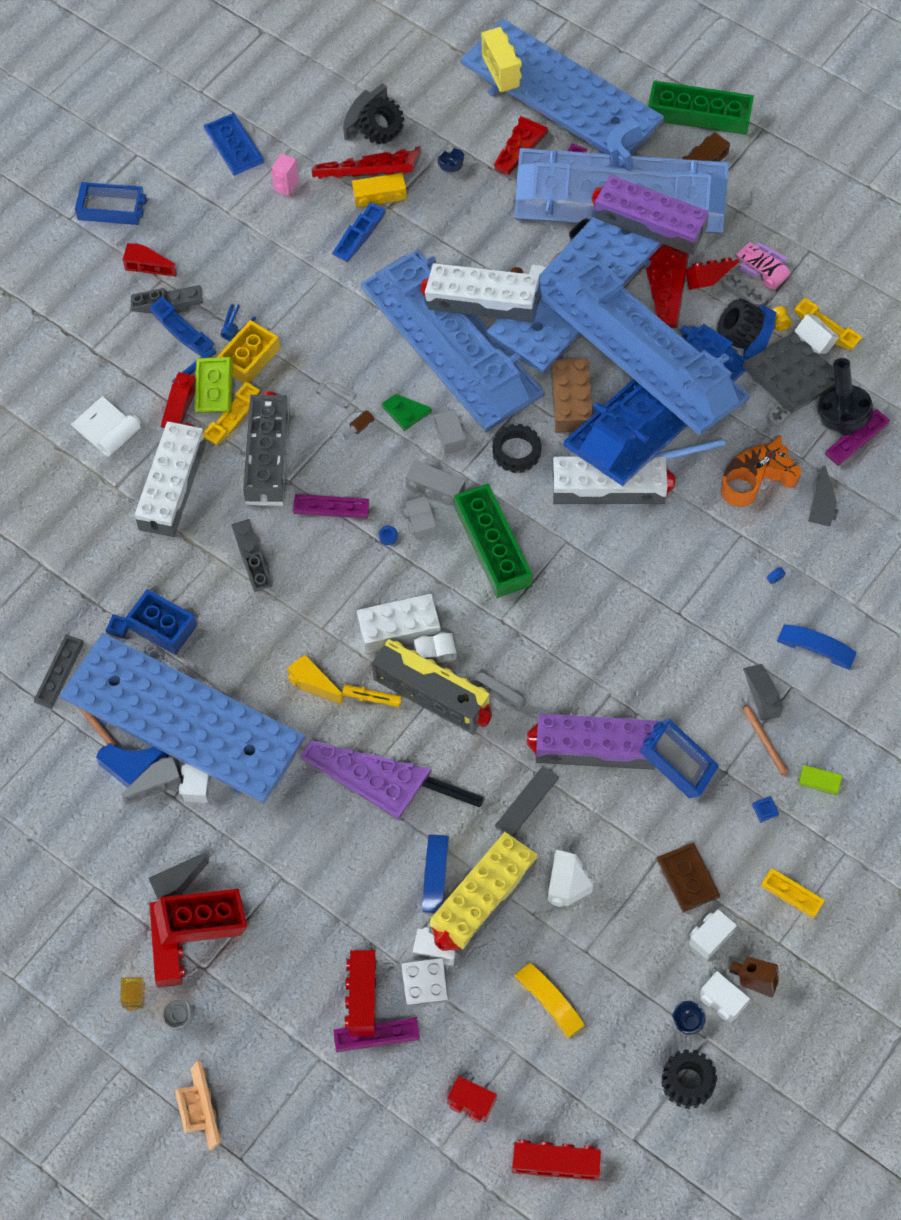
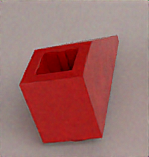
M732 257L721 259L720 263H717V260L707 261V265H703L702 262L692 264V268L685 269L689 290L713 286L739 263V259L732 260Z

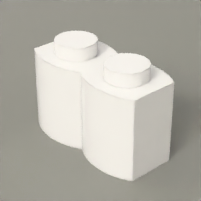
M439 632L435 636L421 635L414 639L415 651L426 660L431 659L436 663L456 660L457 653L452 633Z

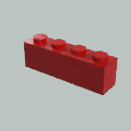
M150 902L155 983L158 988L183 985L182 978L186 977L185 966L181 965V958L184 957L183 945L179 943L161 945L154 911L156 902Z
M350 950V958H346V971H350V977H346V990H349V996H345V1009H349V1015H345V1028H349L350 1036H375L377 961L375 950Z
M519 1140V1142H514L512 1173L599 1181L601 1150H597L595 1146L575 1148L573 1144L553 1146L551 1142L532 1144L530 1140Z

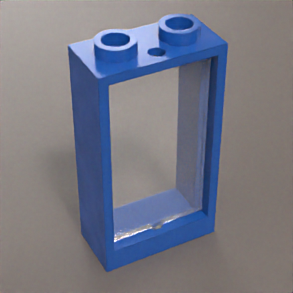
M81 182L75 206L77 220L139 225L140 218H143V204H146L147 197L140 186Z
M667 719L656 722L652 727V733L643 741V747L639 752L689 799L701 796L719 765L672 720Z

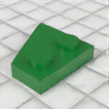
M398 394L393 395L382 403V408L403 431L432 413V409L429 406Z

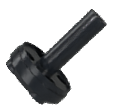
M838 358L833 362L835 387L828 390L821 397L819 417L820 421L827 428L838 431L842 435H851L855 430L862 428L873 417V403L867 391L852 385L850 361L846 358Z

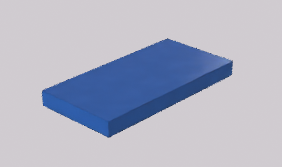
M234 113L203 125L205 132L233 176L264 163L263 157Z

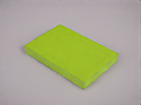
M196 358V413L231 412L233 358Z

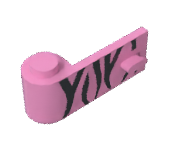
M750 242L736 254L738 259L763 274V284L768 289L775 290L790 276L789 269L783 263Z

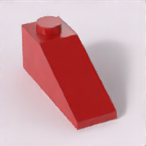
M127 243L122 259L126 271L176 277L175 263L145 245Z
M181 372L177 373L170 390L161 428H165L167 422L182 424L195 396V376Z

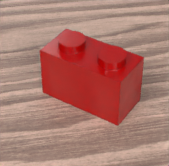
M458 1076L447 1098V1104L450 1105L449 1108L457 1113L465 1112L469 1114V1118L476 1122H487L497 1101V1094Z

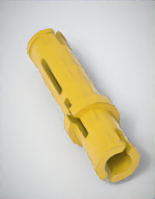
M344 684L342 691L343 696L359 699L360 702L365 700L400 708L402 696L366 689L365 686L360 688ZM354 692L369 694L370 696L356 694ZM374 696H379V697H383V698H388V699H390V700L379 699V698H375Z

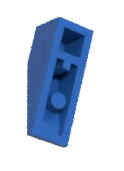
M764 305L759 306L764 313L763 328L756 340L750 346L744 348L743 357L747 360L766 349L775 326L776 311Z

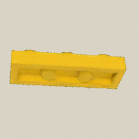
M773 868L770 869L760 886L813 919L825 902L821 897Z

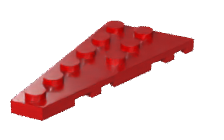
M421 146L415 147L413 151L400 149L394 154L383 152L362 156V160L354 161L353 158H349L340 164L337 161L315 164L312 169V177L324 179L328 176L340 178L345 175L356 177L361 174L410 173L414 170L420 157Z
M662 244L648 259L651 261L650 266L648 265L646 271L657 317L670 328H678L686 277L685 269H687L689 253Z

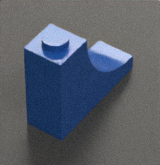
M109 743L98 751L96 759L103 769L128 788L153 763L161 758L168 757L169 754L155 747L140 751H128L117 748Z

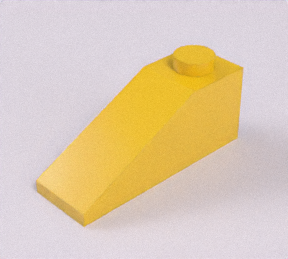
M305 654L287 668V679L293 686L297 685L300 690L339 704L343 703L341 691Z

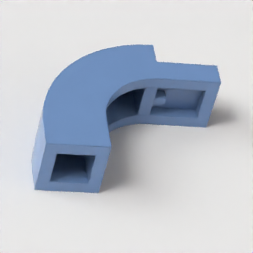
M632 117L617 125L611 131L607 140L612 164L614 166L619 164L627 171L634 169L632 156L627 151V148L643 140L640 125Z

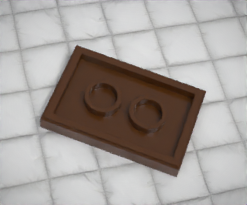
M694 842L657 857L656 860L682 913L720 898V894Z

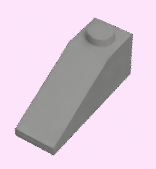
M173 757L159 759L141 774L121 794L125 805L179 786L181 780Z

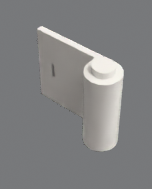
M102 396L71 423V426L104 455L110 457L141 429V421L135 415H128L126 417Z

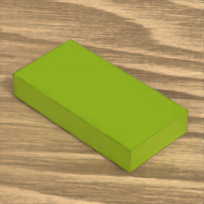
M803 765L798 785L838 795L842 775Z

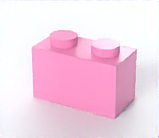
M281 153L271 167L274 190L278 193L289 196L299 182L297 160Z

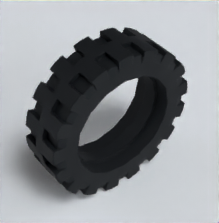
M511 424L507 428L505 426L501 428L500 432L496 433L493 439V458L496 460L499 467L502 466L506 471L511 470L513 473H516V471H520V473L525 472L526 469H532L533 465H536L541 457V439L537 436V432L535 430L532 431L529 426L524 427L523 424L515 426ZM520 438L530 443L532 451L526 457L514 459L505 455L501 447L507 440Z

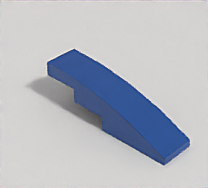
M370 202L364 213L359 214L354 224L349 225L332 254L348 262L377 227L386 213L385 209Z

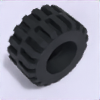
M382 96L377 99L373 98L360 111L358 127H361L360 132L365 134V139L369 138L372 143L376 141V144H385L399 134L404 125L402 124L404 122V117H402L403 111L399 110L400 106L398 104L395 105L393 99L389 101L388 97L383 99ZM374 114L382 115L387 121V127L380 126L375 121Z
M736 299L721 314L717 332L733 342L732 345L739 349L748 347L756 340L763 328L764 313L762 309L745 299Z
M684 1049L683 1053L680 1051L676 1052L674 1057L671 1056L668 1059L662 1074L661 1083L662 1087H664V1094L669 1095L671 1102L676 1101V1106L681 1107V1104L685 1105V1109H690V1106L697 1108L700 1104L704 1105L708 1098H711L717 1081V1075H715L716 1068L715 1066L712 1067V1060L710 1058L708 1060L705 1059L706 1054L704 1053L698 1055V1050L694 1049L692 1053L689 1052V1049ZM685 1069L693 1070L700 1076L702 1083L694 1089L685 1088L678 1082L677 1073Z

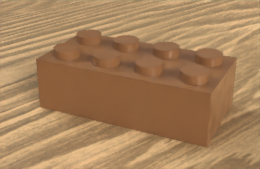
M588 358L557 359L551 366L555 433L574 432L592 416Z

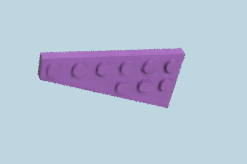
M310 741L300 756L308 764L398 820L432 771L431 768L414 766V764L401 763L393 759L367 753L354 752V750L341 749L315 741Z

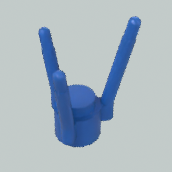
M239 304L236 305L233 313L234 305H230L224 326L220 332L221 337L227 341H231L239 333L237 325L233 323L240 307Z

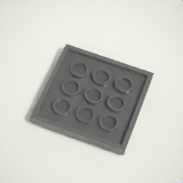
M795 332L744 361L742 366L792 414L835 387L833 367L817 352H813V349L805 341H801L799 335Z

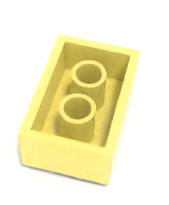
M501 27L482 32V57L500 93L520 87V79L522 78L520 68L522 64L520 58L515 55L513 45L509 44L507 33H504Z

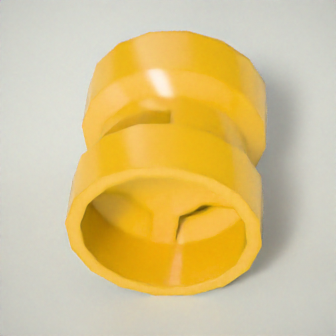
M779 306L774 308L773 310L776 311L775 329L777 331H784L790 328L792 321L787 316L788 311L786 307Z

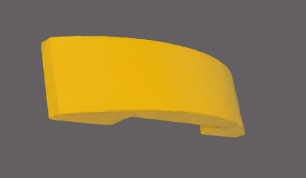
M806 297L794 308L795 313L801 320H803L806 314H814L840 336L835 342V345L852 350L863 338L848 327L845 330L818 311L819 306Z
M245 382L235 394L236 399L231 404V412H224L216 423L212 422L203 432L204 438L216 446L223 442L249 413L250 395H259L261 391Z
M529 962L514 975L527 992L530 991L552 1016L555 1024L568 1039L585 1026L565 997L533 964Z

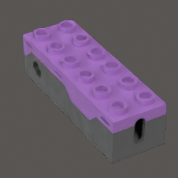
M609 175L604 186L596 188L592 195V202L595 206V219L691 255L696 251L707 229L708 210L613 175Z
M538 714V723L527 733V746L536 755V763L655 770V766L639 751L643 747V741L652 733L653 725L658 721Z

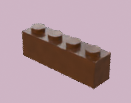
M714 132L711 136H707L703 143L694 147L688 156H684L682 159L720 162L729 154L730 142Z

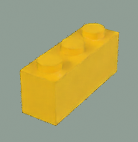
M403 173L352 180V191L356 208L366 207L370 202L384 204L407 200Z

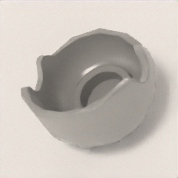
M182 998L170 1000L164 1005L162 1011L163 1022L172 1030L185 1029L194 1018L192 1005Z

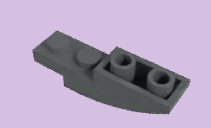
M383 83L371 93L365 89L351 105L343 125L344 139L346 141L361 129V127H358L360 122L358 116L363 107L373 98L377 99L382 96L384 99L387 97V86Z
M201 285L166 292L165 288L131 295V311L153 314L149 308L161 296L175 307L174 311L176 313L188 311V306L203 303V289Z
M250 519L231 524L254 592L272 587Z

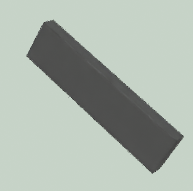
M65 634L33 700L34 703L53 709L83 647V640Z
M542 766L500 818L495 828L513 837L558 781L559 776Z

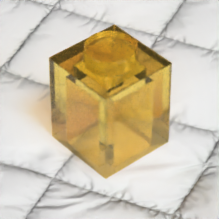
M121 978L120 1003L122 1007L128 1011L144 1008L145 982L143 978Z

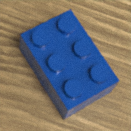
M148 589L125 617L128 629L174 655L178 653L197 627L195 615Z

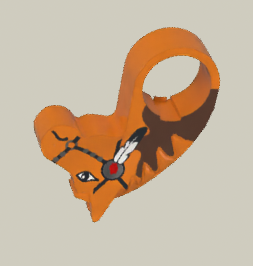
M778 436L772 443L758 445L742 452L729 463L725 469L720 489L721 495L727 503L737 507L752 504L757 498L761 482L764 478L774 481L780 480L784 486L790 488L795 487L799 483L801 468L789 458L788 447L781 444L782 436ZM740 478V480H747L753 487V490L746 493L735 492L727 483Z

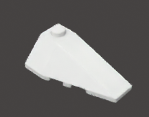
M560 850L555 851L548 892V902H551L554 906H569L593 891L594 881L588 878L589 873L582 869L583 864L576 854Z

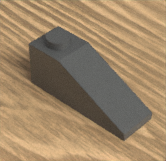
M822 465L808 521L830 527L832 520L836 521L838 509H835L837 501L827 468Z
M763 664L743 668L761 721L780 717L783 705L778 691Z
M205 852L149 877L148 879L157 899L166 896L182 895L209 863Z

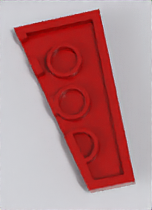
M520 116L518 119L519 123L514 127L512 136L508 138L506 147L502 149L494 164L495 170L509 176L519 164L520 148L534 149L547 135L548 127Z

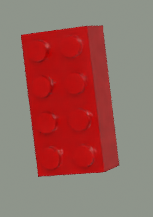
M239 889L160 897L154 905L161 945L241 936L247 928Z

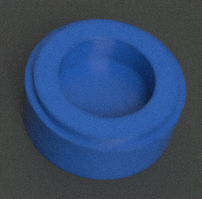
M385 526L380 529L379 540L382 544L392 545L397 541L398 534L394 527Z
M779 567L772 571L766 579L770 584H774L781 580L786 572L782 567Z

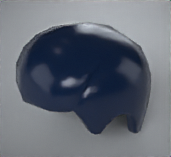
M453 148L451 152L444 150L438 156L437 163L445 172H457L463 166L465 154L457 148Z
M682 1001L675 1007L672 1016L677 1029L686 1035L697 1034L703 1029L706 1022V1016L702 1007L693 1001Z

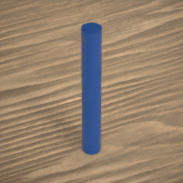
M211 348L200 358H211L216 354L215 349ZM196 361L181 373L192 374L196 370Z

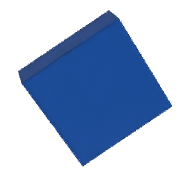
M112 614L106 628V633L125 638L128 631L125 617Z
M771 796L752 803L760 823L779 816L778 809Z

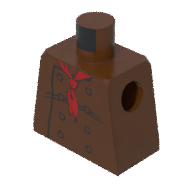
M746 957L743 964L733 961L729 973L740 977V984L743 987L773 998L780 980L777 964L752 957Z

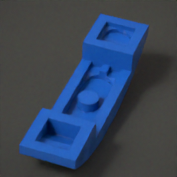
M161 296L150 306L149 309L159 322L193 352L202 356L214 345L202 332L198 333L174 311L175 307L164 297Z
M784 624L777 639V642L794 649L796 646L830 658L832 659L831 663L850 670L857 653L847 645L828 635L795 625Z
M428 835L422 912L436 913L444 903L449 836Z

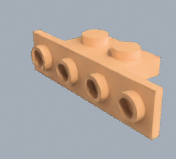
M197 1061L190 1068L194 1086L179 1088L175 1093L184 1133L204 1130L209 1150H214L220 1144L221 1133L217 1129L215 1122L216 1112L211 1104V1091L206 1083V1070L202 1066V1062Z

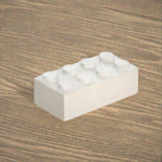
M432 594L356 610L366 654L380 651L388 639L393 642L398 641L404 646L413 644L414 639L421 635L435 636L441 632Z

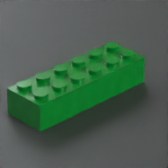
M653 80L648 107L663 115V122L747 135L754 95Z
M489 483L454 495V508L496 598L532 586V573Z

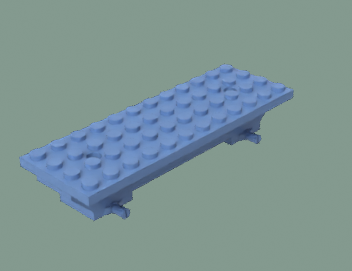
M502 19L492 28L501 27L503 32L507 33L509 44L513 45L515 55L520 58L522 64L520 68L522 76L520 87L505 91V93L514 96L590 143L591 146L599 151L598 154H609L607 146L608 136L623 121L632 117L641 128L643 140L627 148L631 155L642 146L653 134V131L664 121V116L505 19ZM481 39L461 58V64L491 83L493 86L488 90V94L493 96L499 89L482 57Z
M520 148L514 219L579 223L583 219L591 220L595 216V206L592 202L593 192L596 188L603 187L609 175H613L708 210V225L705 232L722 234L729 162L632 156L634 169L627 171L619 164L614 166L611 162L610 154Z
M594 216L539 275L541 296L544 292L554 287L555 283L572 272L597 261H600L609 268L620 264L622 271L617 273V276L625 285L643 265L648 268V265L650 266L651 261L648 259L657 251L662 243L595 219ZM540 296L534 322L499 318L486 331V335L500 344L501 348L513 355L518 352L521 355L520 361L544 374L557 359H564L561 354L581 333L547 305Z
M419 250L407 256H402L375 272L374 276L363 281L361 288L485 432L489 431L542 398L544 391L517 361L521 359V355L518 352L511 355L501 348L500 344L486 335L488 328L477 315L428 310L426 298L421 293V283L424 279L429 278L432 264L436 263L435 258L431 256L426 259Z
M600 261L592 262L555 283L554 287L542 294L541 299L698 435L749 400L750 395L730 379L732 373L723 365L729 361V356L723 354L721 357L716 358L705 350L700 353L623 288L624 282L617 276V273L622 271L620 264L609 268Z
M104 633L101 634L60 694L61 699L99 718L98 721L101 724L106 725V723H109L231 786L233 792L237 794L242 792L263 804L272 790L276 788L305 739L304 734Z

